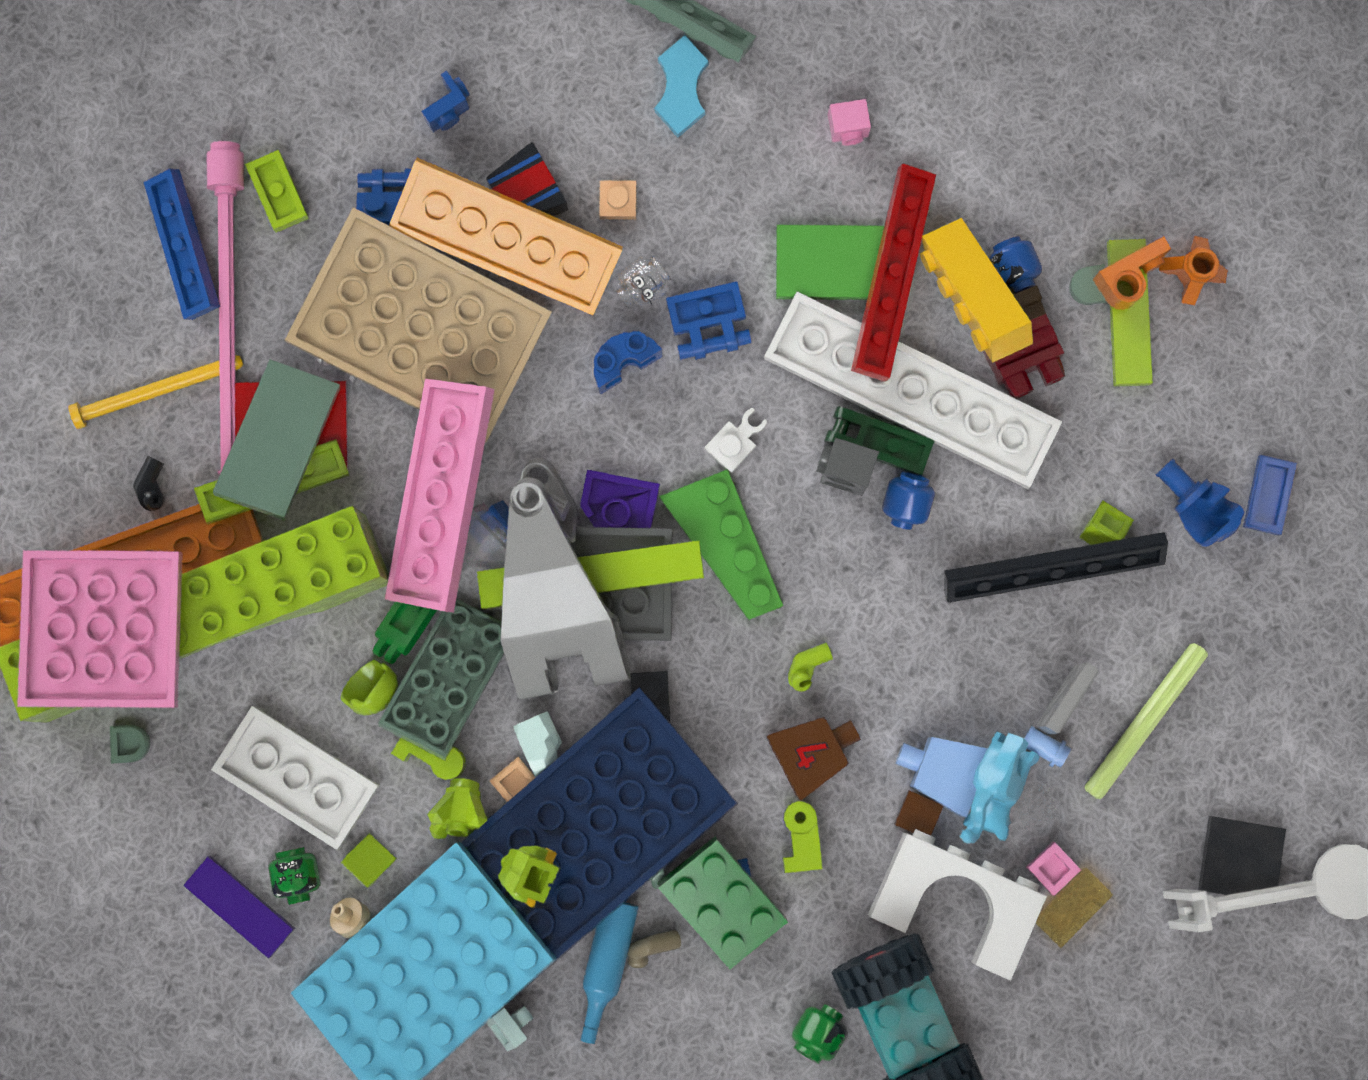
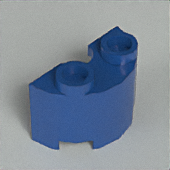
M639 331L624 332L607 340L600 347L594 358V378L600 395L622 382L621 372L626 366L634 365L642 370L662 358V348L652 338Z

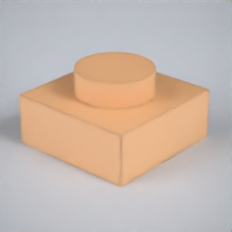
M600 181V219H636V181Z

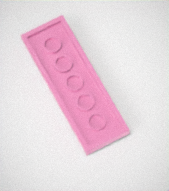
M425 379L385 600L454 613L495 389L485 386Z

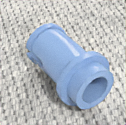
M1033 726L1030 727L1024 738L1028 742L1027 749L1036 752L1040 757L1049 761V766L1051 767L1056 765L1061 768L1071 751V748L1065 745L1066 741L1062 740L1060 743Z

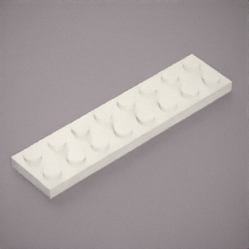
M796 292L764 356L765 360L913 433L935 440V444L1026 489L1031 487L1062 421L899 341L891 376L887 381L884 382L852 372L851 367L862 323Z

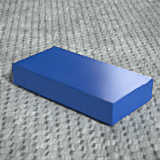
M1265 455L1258 456L1243 524L1244 528L1278 536L1282 535L1297 463Z

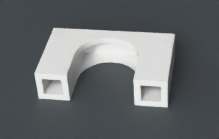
M915 829L913 835L903 833L868 916L906 933L923 893L933 882L947 876L967 877L982 889L989 907L988 922L971 962L1011 981L1047 897L1037 892L1040 885L1021 876H1018L1016 882L1003 877L1005 869L985 860L982 866H978L968 861L970 853L952 845H949L947 851L933 845L936 838Z

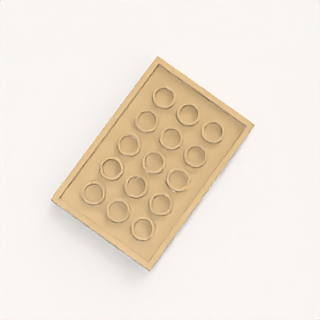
M353 207L288 332L285 342L420 410L425 379L485 386L495 389L485 439L486 443L552 312Z

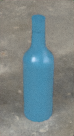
M627 902L623 903L595 929L583 979V989L587 996L588 1007L584 1022L585 1026H583L580 1039L582 1042L595 1044L603 1010L607 1003L619 992L639 908L637 905Z

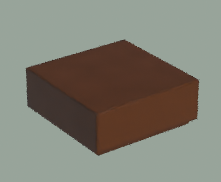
M908 790L894 825L912 833L916 829L931 836L943 805Z

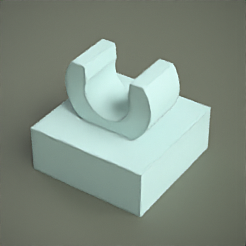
M525 1006L519 1008L511 1015L503 1008L486 1023L505 1049L510 1051L527 1039L521 1028L530 1022L533 1017Z

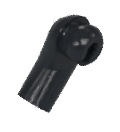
M147 456L134 481L133 489L140 505L145 510L155 511L160 509L164 503L163 494L156 481L164 463L150 456Z

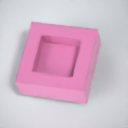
M1055 842L1047 846L1026 866L1029 872L1053 896L1081 871Z

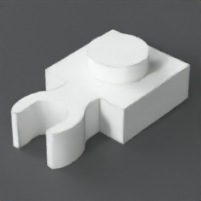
M750 408L745 412L742 423L738 428L728 421L704 447V450L726 470L728 469L731 474L756 448V445L749 438L754 434L760 433L766 427V419L757 427H753L748 423L749 416L755 412L754 408Z

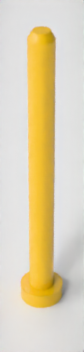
M235 355V367L238 370L244 364L241 356ZM220 360L82 407L78 402L68 405L72 422L78 430L87 427V420L220 376Z

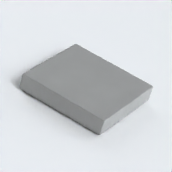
M1088 662L1074 665L1035 725V728L1046 735L1060 733L1099 673L1098 669Z

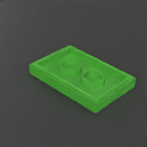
M777 225L776 299H793L796 292H799L813 300H867L884 226Z

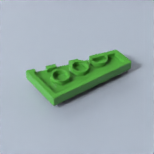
M728 469L659 496L691 541H700L703 559L748 620L783 607Z

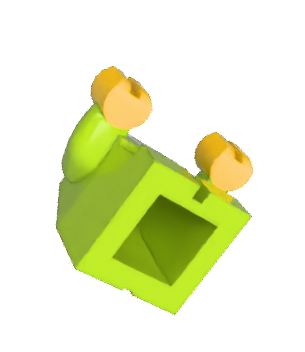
M523 846L519 850L510 849L508 855L504 856L501 860L502 869L498 878L502 886L505 887L515 900L524 902L530 907H534L536 901L544 903L551 889L548 884H553L559 867L553 864L557 853L549 848H542L540 846Z

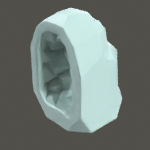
M547 711L513 726L535 777H537L558 759L557 750L562 741L553 720Z

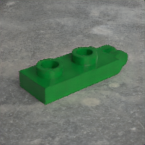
M394 602L375 632V637L378 638V641L373 647L372 652L378 657H382L385 654L384 661L391 665L397 661L400 654L408 655L437 610Z

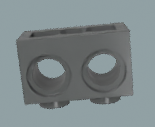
M835 438L832 447L825 445L816 469V472L822 473L820 483L862 496L868 488L879 451Z

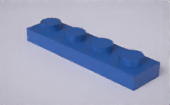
M169 168L143 183L183 319L194 320L219 308L220 304L179 169Z

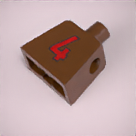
M825 717L766 736L798 800L807 797L845 768L849 763L842 750L861 740L851 720L831 730Z

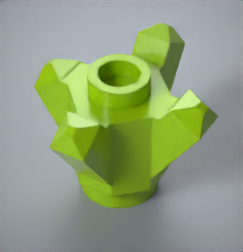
M455 778L450 781V786L446 788L445 794L427 814L432 823L429 830L433 838L445 839L448 834L455 837H467L468 834L479 829L487 821L481 802L480 784L478 782L465 778Z

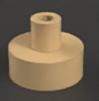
M345 898L335 904L331 910V928L348 939H351L370 921L368 907L355 898Z

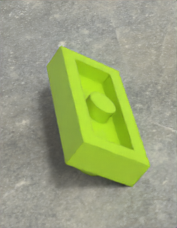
M279 150L245 164L275 233L309 219Z

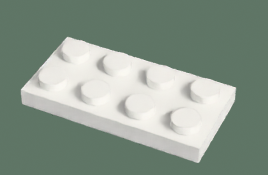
M255 706L250 708L211 769L336 850L341 848L380 786Z

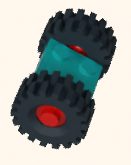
M918 933L906 935L897 940H891L884 945L851 958L846 963L832 970V976L847 1009L858 1008L887 1073L886 1078L882 1080H984L969 1045L965 1043L959 1044L930 980L929 975L935 969Z

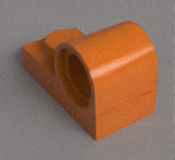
M1163 236L1099 271L1093 278V281L1111 307L1120 310L1128 309L1143 296L1146 290V281L1141 269L1147 274L1165 263L1163 257L1171 250V247ZM1124 281L1129 283L1133 289V295L1129 297L1120 294L1117 289V282Z

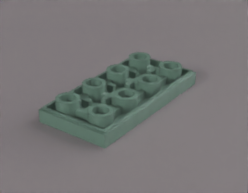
M270 359L214 487V496L285 521L339 393L340 384Z
M456 598L454 613L441 612L379 720L378 726L446 760L504 656L500 641L502 622Z

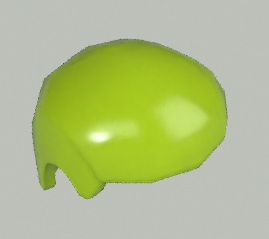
M371 660L362 666L346 683L340 696L341 701L359 715L370 716L377 714L387 708L397 691V675L387 664Z

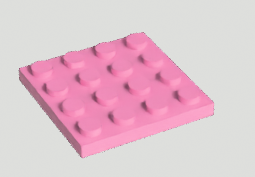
M23 550L17 707L178 708L182 553L179 551Z

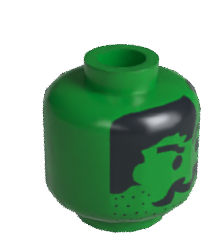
M826 1004L823 1005L822 1009L816 1007L806 1008L791 1033V1037L796 1043L793 1048L816 1064H819L821 1060H833L848 1035V1030L841 1023L844 1016Z

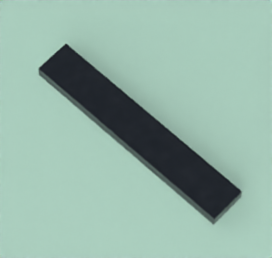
M1165 532L944 570L945 597L947 603L1162 566L1166 563L1168 540Z

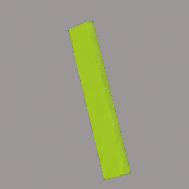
M699 540L577 557L597 593L705 578ZM504 568L477 571L481 609L502 607Z

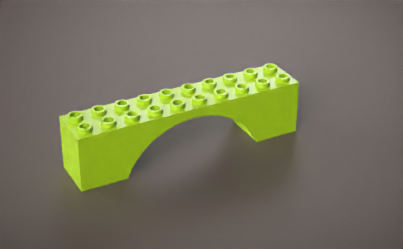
M350 506L183 573L181 579L179 660L243 634L289 619L323 612L387 586L389 573L366 515L354 506ZM20 639L0 647V668L20 721L47 723L85 708L17 707Z

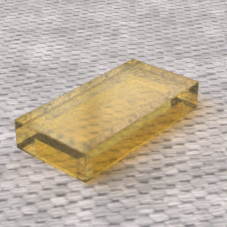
M1084 867L1039 913L1035 924L1059 948H1062L1113 894Z

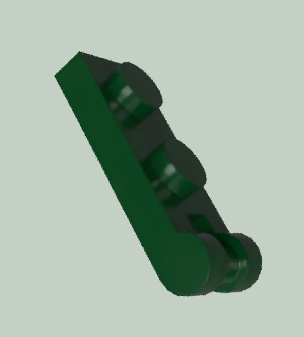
M840 406L836 407L833 415L836 421L832 431L828 430L824 442L833 445L835 438L870 448L879 451L876 461L909 473L923 475L935 440ZM849 425L860 427L856 439L846 435Z

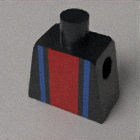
M533 142L526 145L486 178L491 190L551 216L568 211L564 196Z

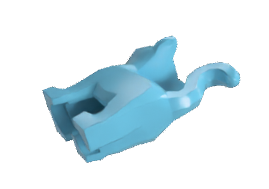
M996 732L992 738V742L978 765L973 779L976 793L971 806V813L964 819L963 825L967 828L962 830L960 838L966 844L975 843L983 830L996 834L998 839L1005 841L1008 837L1009 825L1011 824L1010 810L1023 792L1031 766L1036 764L1040 758L1036 752L1026 751L1028 742L1024 738L1011 733L1005 736L1000 732Z

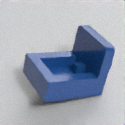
M447 70L440 75L450 93L421 111L433 133L438 129L445 131L452 128L459 122V116L469 110L466 100L470 96L469 91L459 77L452 79Z

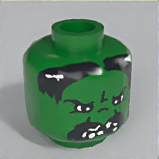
M305 847L275 853L276 859L272 860L268 865L274 896L277 898L287 897L288 905L311 900L309 893L316 891L321 885L315 855L313 853H306Z

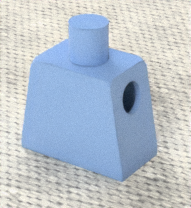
M928 737L924 750L903 743L897 756L896 764L915 771L910 787L943 805V807L956 815L967 818L976 793V788L973 784L975 771L987 748Z

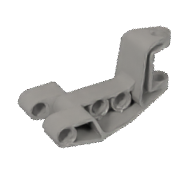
M534 458L524 466L520 480L515 484L511 492L509 503L500 641L516 693L520 700L558 692V679L553 661L555 659L582 655L584 663H589L594 680L593 684L596 686L630 680L631 676L619 618L610 612L603 603L570 544L575 542L578 512L575 503L553 464L543 458ZM534 467L543 468L548 474V481L546 484H542L535 478H529L528 471Z

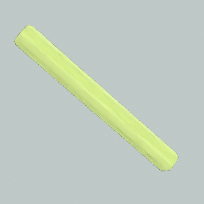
M1195 643L1187 647L1086 783L1085 790L1097 799H1102L1208 657V653L1204 648Z

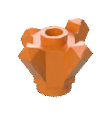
M1194 236L1191 252L1185 256L1163 257L1165 263L1159 267L1160 272L1177 275L1184 286L1181 303L1194 306L1203 285L1208 282L1225 284L1228 270L1219 264L1220 261L1216 254L1210 249L1208 239Z

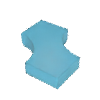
M686 35L658 57V63L661 65L666 76V89L661 101L654 107V112L677 138L705 115V110L698 100L696 88L699 77L709 65V61Z

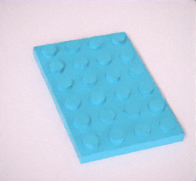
M456 842L294 989L291 995L358 1080H423L557 958L462 843Z

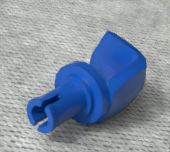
M1174 459L1170 460L1156 473V476L1179 498L1177 500L1178 504L1174 509L1178 513L1184 528L1197 544L1202 547H1208L1229 538L1238 530L1245 512L1242 506L1225 498V495L1230 491L1229 488L1215 482L1211 483L1207 478L1202 482L1197 481L1195 483Z

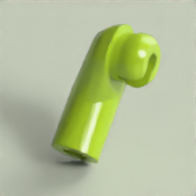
M827 643L802 651L794 656L788 672V682L796 691L803 692L811 687V678L815 666L833 660Z

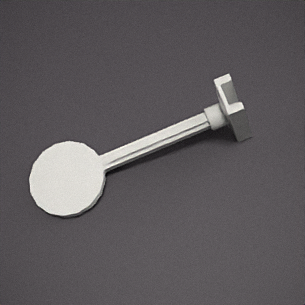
M1340 844L1328 849L1317 860L1313 871V878L1309 881L1213 897L1211 894L1207 895L1206 891L1172 889L1163 891L1164 899L1176 900L1179 916L1177 920L1168 921L1169 929L1192 932L1213 930L1211 918L1216 917L1217 913L1316 896L1317 901L1328 913L1340 919H1360L1368 915V850L1359 845Z

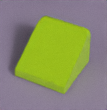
M1102 500L1081 533L1080 539L1090 545L1124 539L1134 519Z
M369 833L341 863L369 888L397 858Z

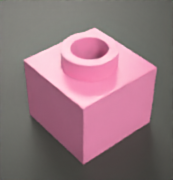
M866 99L830 104L828 119L832 142L841 141L844 146L863 142V138L868 137L871 128Z

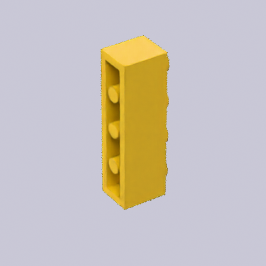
M962 218L922 236L924 252L920 253L921 261L928 273L934 272L937 276V285L945 299L949 297L955 304L954 311L959 322L962 325L968 324L972 330L971 337L979 352L985 351L993 363L1033 344L1032 322Z

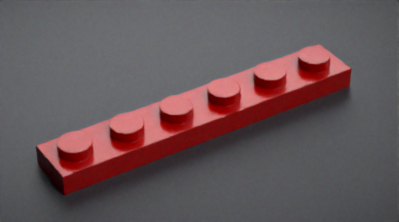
M904 163L898 167L851 367L852 372L884 382L890 379L937 174Z

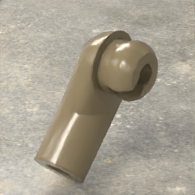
M676 930L662 932L630 943L627 955L629 956L628 964L632 968H643L649 962V955L679 949L681 947L679 933Z

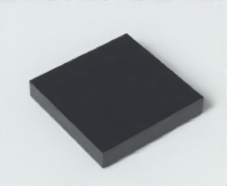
M1209 816L1198 890L1229 895L1278 886L1286 829Z

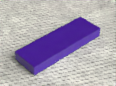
M208 856L183 885L268 959L274 955L295 929V927L211 856Z

